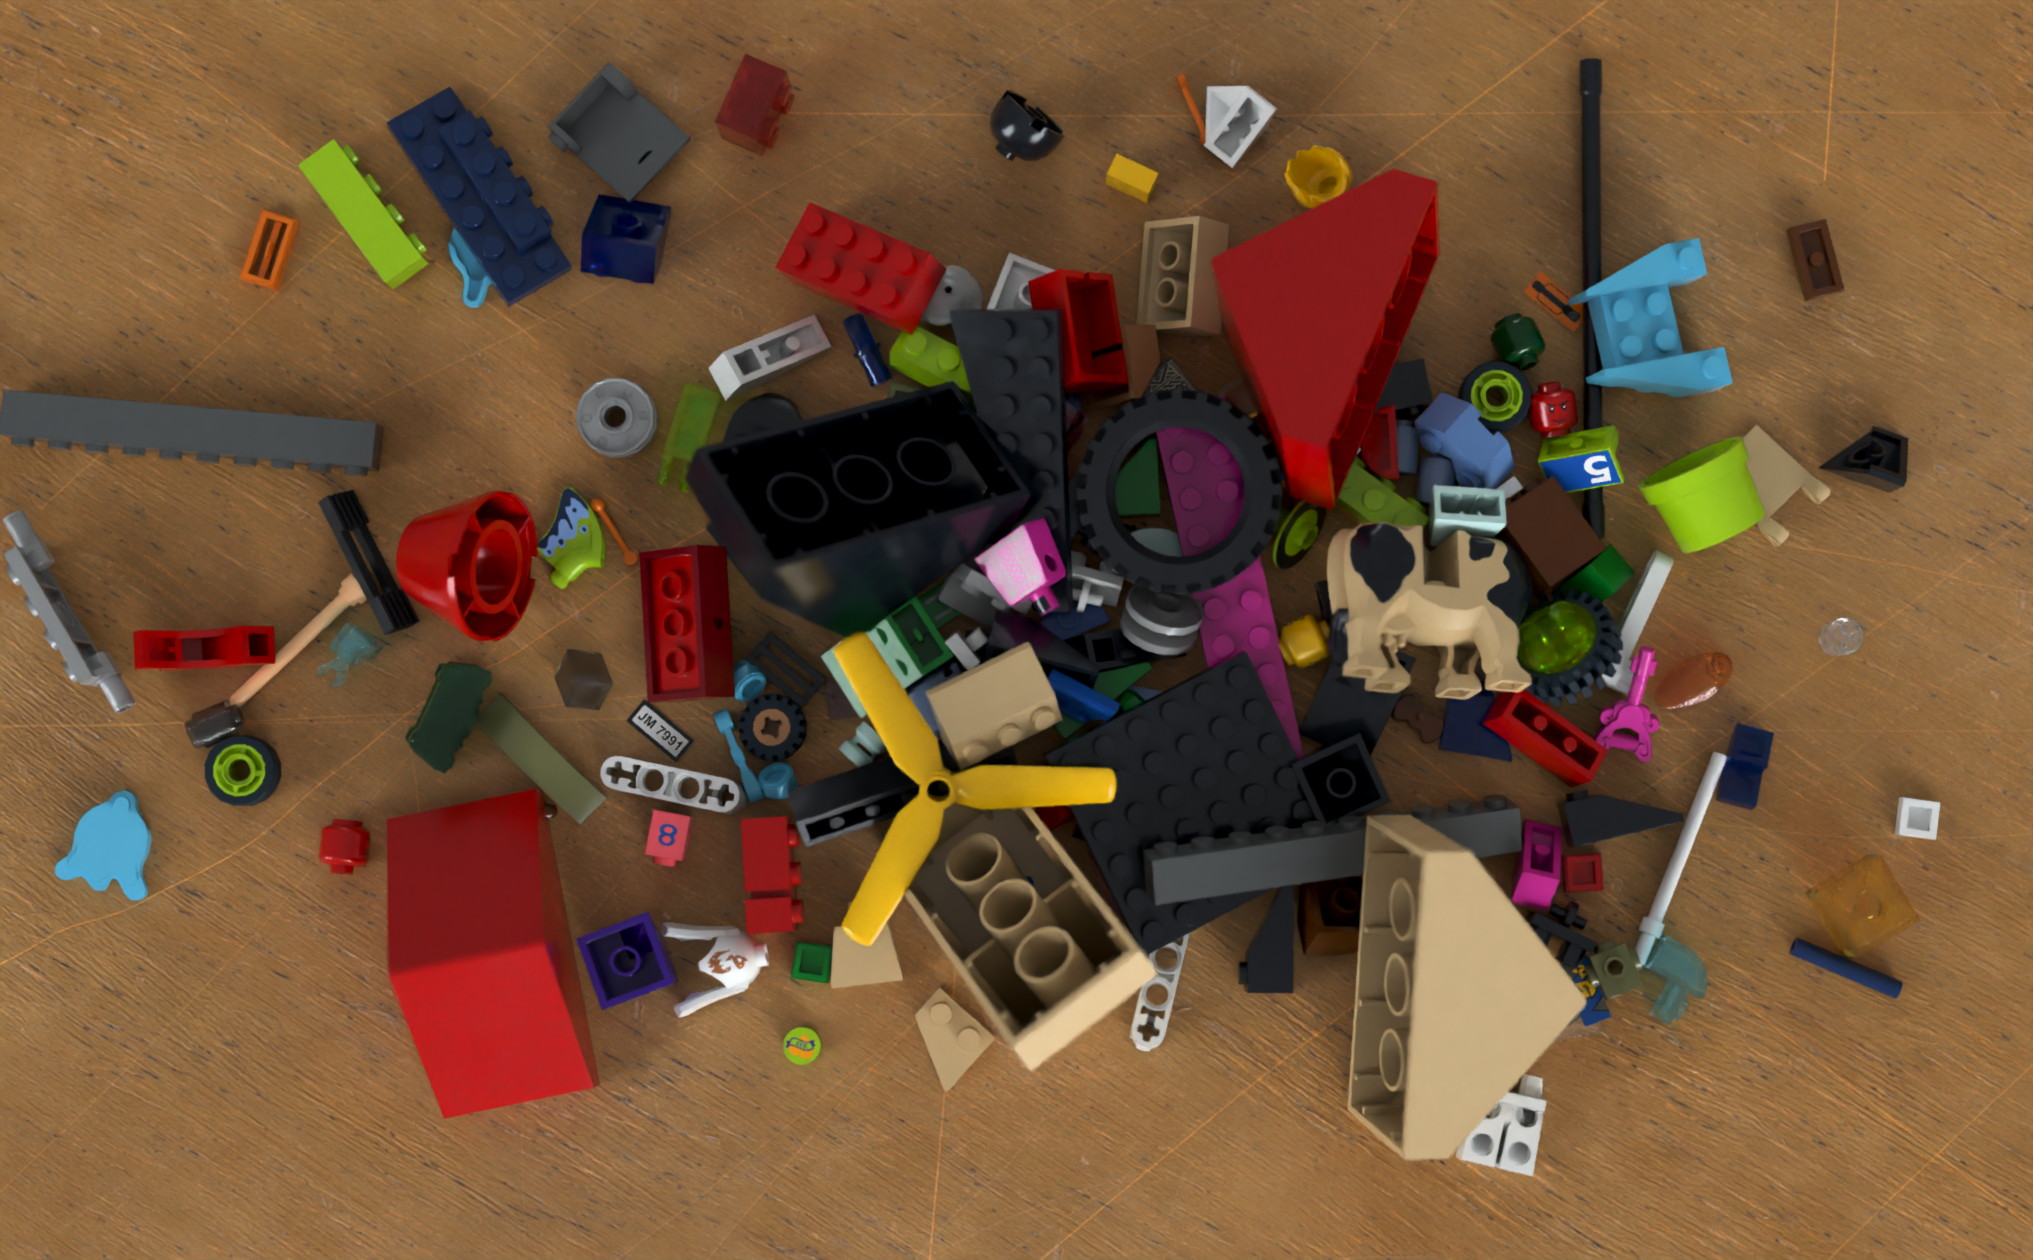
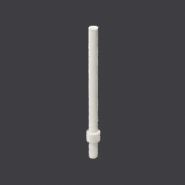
M1712 753L1648 917H1643L1638 929L1641 935L1635 950L1642 965L1646 964L1655 938L1660 939L1665 926L1662 923L1727 760V756L1721 753Z

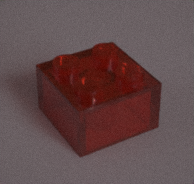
M744 55L715 120L723 140L763 156L766 147L772 148L780 131V128L776 127L781 114H788L795 97L791 93L792 85L790 84L787 71L750 55Z

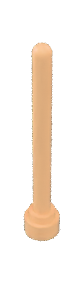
M353 572L341 582L342 587L338 590L339 595L275 654V664L263 665L231 695L229 702L232 707H242L349 605L355 606L358 602L362 604L367 600Z

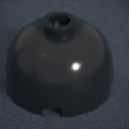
M1007 89L991 115V132L999 142L995 148L1011 161L1016 156L1025 161H1038L1048 156L1064 138L1065 135H1062V129L1040 108L1034 109L1025 104L1028 99Z

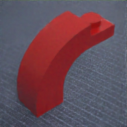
M237 626L192 631L140 630L133 632L135 669L181 671L275 664L274 626Z

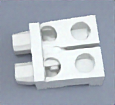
M1524 1074L1519 1079L1517 1093L1507 1092L1457 1148L1455 1157L1465 1161L1533 1176L1543 1112L1547 1102L1541 1100L1543 1078Z

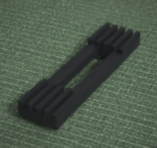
M354 490L341 492L337 495H328L318 503L384 634L387 635L407 629L418 623L419 619L403 589H398L367 527L369 520ZM350 531L354 532L384 594L381 595L374 579L372 578L350 534Z

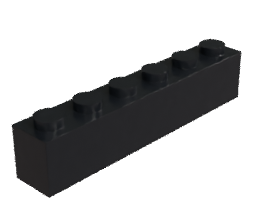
M942 739L938 740L943 766L953 774L981 765L1019 766L1013 746H1010L960 770ZM890 756L789 790L788 795L795 823L805 847L896 817L897 813L920 793V785L896 766ZM935 780L928 786L931 794L938 797L945 796L950 791L948 784L943 780Z

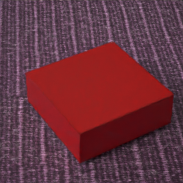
M1601 853L1561 855L1564 893L1604 890Z

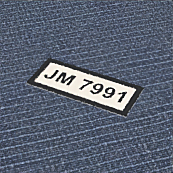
M645 699L626 720L675 762L679 760L694 742L693 739Z

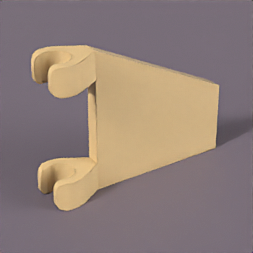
M1756 424L1743 438L1749 455L1746 463L1766 512V515L1757 522V526L1765 538L1777 547L1789 537V532L1781 524L1773 520L1771 516L1799 488L1815 504H1821L1830 495L1831 491L1824 483L1807 472Z

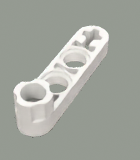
M1655 550L1650 557L1618 625L1622 635L1620 638L1623 642V650L1619 651L1622 656L1620 664L1612 663L1616 670L1612 678L1602 674L1606 682L1605 686L1628 696L1634 673L1630 671L1632 661L1629 658L1674 562L1673 557L1658 550Z
M622 756L608 758L600 770L602 782L611 789L728 815H736L740 809L746 808L749 802L742 784L722 777ZM620 763H622L623 770L637 774L636 781L620 778L618 784H616V777L611 776L612 769H618ZM658 770L663 775L664 783L659 790L649 791L645 784L646 776L651 771ZM688 778H695L699 784V792L692 799L684 798L681 793V785ZM708 781H712L710 787L708 786ZM708 788L713 790L712 797L707 796ZM729 788V792L734 794L733 801H726L724 806L722 795ZM707 797V804H704L703 802Z
M1190 933L1177 939L1182 940L1181 946L1171 942L1162 947L1171 949L1177 957L1176 964L1172 968L1163 969L1158 966L1155 961V954L1158 950L1150 953L1148 956V960L1158 974L1141 987L1130 1029V1038L1136 1044V1048L1141 1051H1150L1161 1044L1166 1034ZM1158 984L1166 989L1168 998L1164 1004L1153 1005L1147 1000L1146 991L1150 986ZM1142 1007L1154 1013L1163 1012V1019L1158 1016L1154 1018L1148 1016L1149 1014H1141ZM1146 1023L1153 1025V1029L1157 1031V1037L1152 1036L1149 1042L1143 1041V1034L1137 1032V1028L1144 1027Z

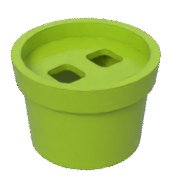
M1741 436L1712 443L1682 456L1656 470L1638 484L1637 487L1647 503L1655 505L1682 553L1699 551L1723 542L1750 528L1766 515L1746 463L1749 455Z

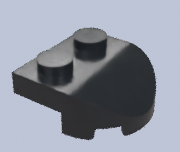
M763 393L747 400L736 410L731 417L723 441L803 421L798 412V406L787 397L775 393Z

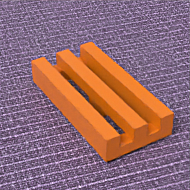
M262 209L239 279L278 292L300 221ZM274 220L275 223L258 276L252 275L269 222ZM287 224L270 279L268 280L267 275L283 226Z

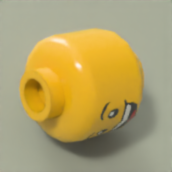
M1306 614L1282 626L1281 637L1278 638V646L1289 666L1295 664L1300 669H1306L1330 656L1328 648L1330 626L1326 619L1319 622L1314 615Z

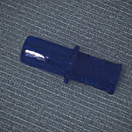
M856 313L843 320L845 329L856 350L853 356L858 358L863 366L871 388L892 379L893 377L879 350L881 344L875 343L863 315Z

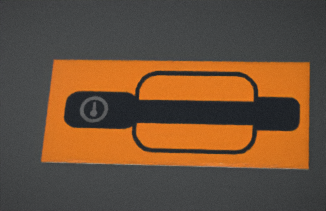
M1542 271L1525 289L1524 293L1573 333L1583 322V305L1575 304L1569 306L1568 300L1572 296Z

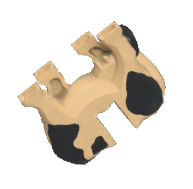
M1387 522L1359 524L1355 529L1339 530L1332 537L1327 561L1328 590L1332 608L1328 648L1335 663L1343 666V676L1366 678V691L1400 692L1411 684L1410 674L1400 665L1396 656L1398 647L1404 648L1407 641L1416 646H1436L1441 658L1438 669L1440 681L1435 688L1436 697L1465 700L1481 692V682L1474 673L1480 656L1482 670L1486 674V690L1519 693L1532 684L1531 675L1521 668L1517 659L1520 641L1519 625L1526 613L1533 593L1532 576L1520 552L1508 539L1476 537L1469 535L1463 530H1457L1427 554L1428 582L1424 583L1422 526L1403 527Z

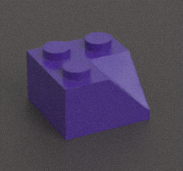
M649 912L576 939L602 1010L679 982L666 945Z

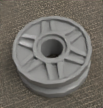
M606 378L594 383L582 394L576 409V424L581 437L592 449L610 458H628L641 453L652 442L658 429V412L653 399L638 384L625 378ZM616 409L625 410V422L619 427H611L609 424L610 414Z
M1135 584L1128 592L1126 608L1123 609L1119 626L1126 638L1134 645L1146 651L1160 655H1178L1188 652L1195 645L1198 628L1203 620L1204 609L1197 598H1193L1191 593L1179 595L1158 593Z

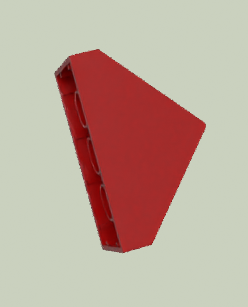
M1392 169L1214 257L1211 261L1225 337L1264 433L1277 457L1279 469L1290 497L1332 511L1335 508L1440 255L1437 181Z
M532 789L387 819L388 975L444 1119L598 1086L600 1081L549 819L545 809L543 790Z

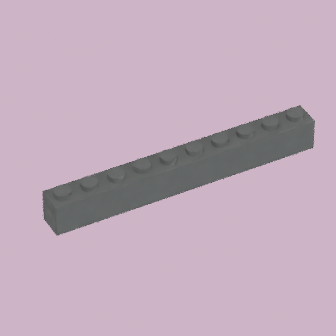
M3 390L0 416V435L11 439V445L34 447L35 441L48 442V448L71 451L72 445H83L86 452L108 454L109 448L122 449L123 455L133 457H145L146 451L160 452L159 458L168 460H182L183 454L197 455L196 461L213 464H219L220 458L234 459V465L256 467L257 461L271 462V468L293 470L294 464L308 465V471L317 473H330L331 467L345 468L346 475L362 477L368 475V470L379 471L384 427L376 422Z
M1503 795L1486 796L1484 801L1470 803L1466 800H1455L1449 802L1447 807L1434 808L1430 805H1419L1413 807L1412 812L1398 813L1392 810L1375 813V815H1411L1468 849L1476 858L1522 851L1520 808ZM1344 816L1339 818V823L1325 824L1322 821H1308L1303 823L1302 827L1288 829L1285 826H1273L1265 829V833L1258 834L1237 831L1230 833L1228 838L1214 840L1212 837H1197L1192 839L1191 843L1177 845L1174 842L1157 843L1153 849L1143 850L1146 894L1155 905L1363 875L1367 818Z

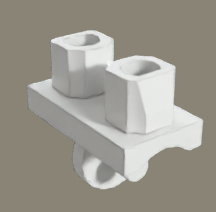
M1071 551L1073 600L1079 601L1076 612L1084 613L1086 603L1101 607L1102 603L1116 607L1124 577L1120 576L1119 573H1113L1104 561H1101L1099 570L1084 567L1087 557L1082 553Z

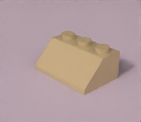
M1202 216L1148 221L1144 223L1136 324L1155 325L1156 333L1188 337L1220 335L1222 319L1211 261L1214 257L1227 251L1229 224Z
M1029 642L925 691L942 741L960 770L978 763L1063 720L1056 696Z

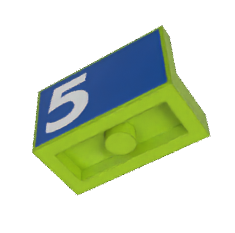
M1615 425L1543 439L1538 458L1540 468L1546 480L1554 476L1566 493L1624 483L1625 479L1615 456L1619 441V434Z

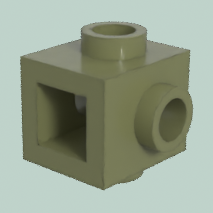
M1614 939L1596 945L1594 948L1595 954L1587 957L1590 965L1584 966L1586 975L1592 988L1600 987L1604 999H1610L1643 986L1637 970L1642 969V964L1634 947L1627 949L1625 943L1616 945ZM1612 960L1617 962L1619 966L1618 972L1614 975L1608 971V964Z

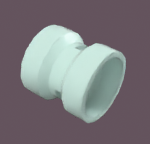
M865 721L856 728V735L851 740H845L838 748L857 767L872 763L878 754H884L887 751L879 734ZM858 742L870 752L868 755L856 745Z

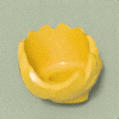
M1313 145L1310 150H1298L1296 159H1290L1287 162L1285 172L1287 185L1296 200L1301 205L1310 209L1349 191L1353 180L1352 170L1343 156L1332 148H1324L1318 145Z

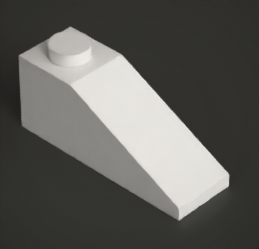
M814 314L724 351L708 369L725 400H729L763 385L829 350L832 346Z

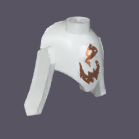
M674 922L662 923L661 934L664 937H675L680 941L711 940L713 937H717L711 951L698 962V967L700 971L708 973L721 981L724 987L717 986L710 990L690 994L683 1002L674 1006V1011L678 1018L687 1016L715 1001L744 992L748 989L749 984L758 976L761 967L769 965L766 944H757L752 936L744 931H739L735 926H696Z

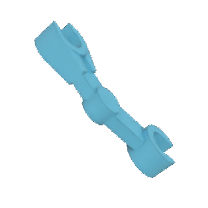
M727 708L714 713L713 717L722 736L726 735L731 748V756L741 770L742 783L750 802L754 803L765 798L759 786L757 776L751 767L748 768L745 754L741 746L738 745L733 732L736 730V726L730 713H728Z

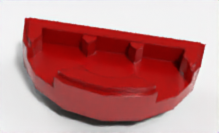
M1393 404L1378 409L1372 416L1360 448L1363 460L1374 473L1385 479L1400 480L1396 406Z

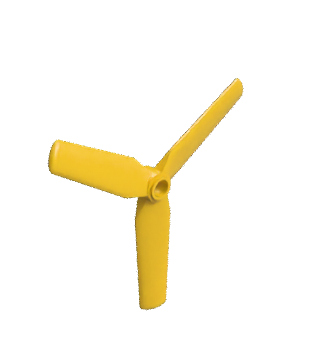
M857 632L851 634L835 647L834 655L894 763L920 785V793L897 813L842 922L841 927L843 931L854 941L869 946L874 944L939 839L944 809L953 803L981 810L1098 804L1110 803L1114 800L1117 781L1115 773L1110 768L981 765L953 774L943 766L937 737L867 633ZM935 780H943L948 784L950 791L945 796L938 797L931 794L928 786Z

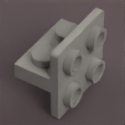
M990 542L951 569L936 596L940 602L989 628L992 627L996 609L1005 612H1012L1015 609L1026 615L1032 604V601L1028 600L1015 606L1009 605L977 565L974 559L993 546Z

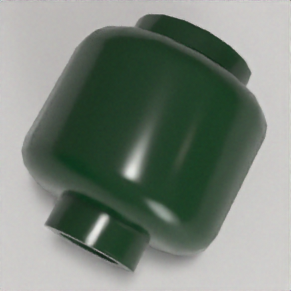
M1515 313L1502 318L1494 325L1495 330L1490 340L1500 362L1509 363L1520 371L1528 370L1539 363L1538 357L1544 352L1546 345L1533 318L1522 317L1521 313Z

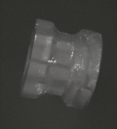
M1839 618L1829 621L1822 626L1819 631L1818 640L1824 652L1830 656L1839 657L1852 654L1860 648L1863 642V632L1856 621L1850 618Z

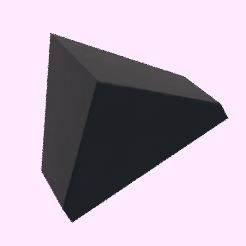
M1873 426L1870 432L1818 468L1889 493L1904 487L1907 481L1908 438Z

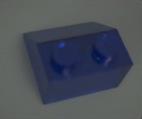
M598 194L582 233L581 272L591 273L599 277L609 276L631 280L635 283L654 284L662 264L671 206L636 200L630 204L624 198Z

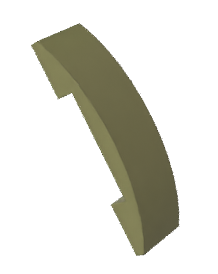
M502 693L475 719L478 725L511 760L580 825L607 799Z

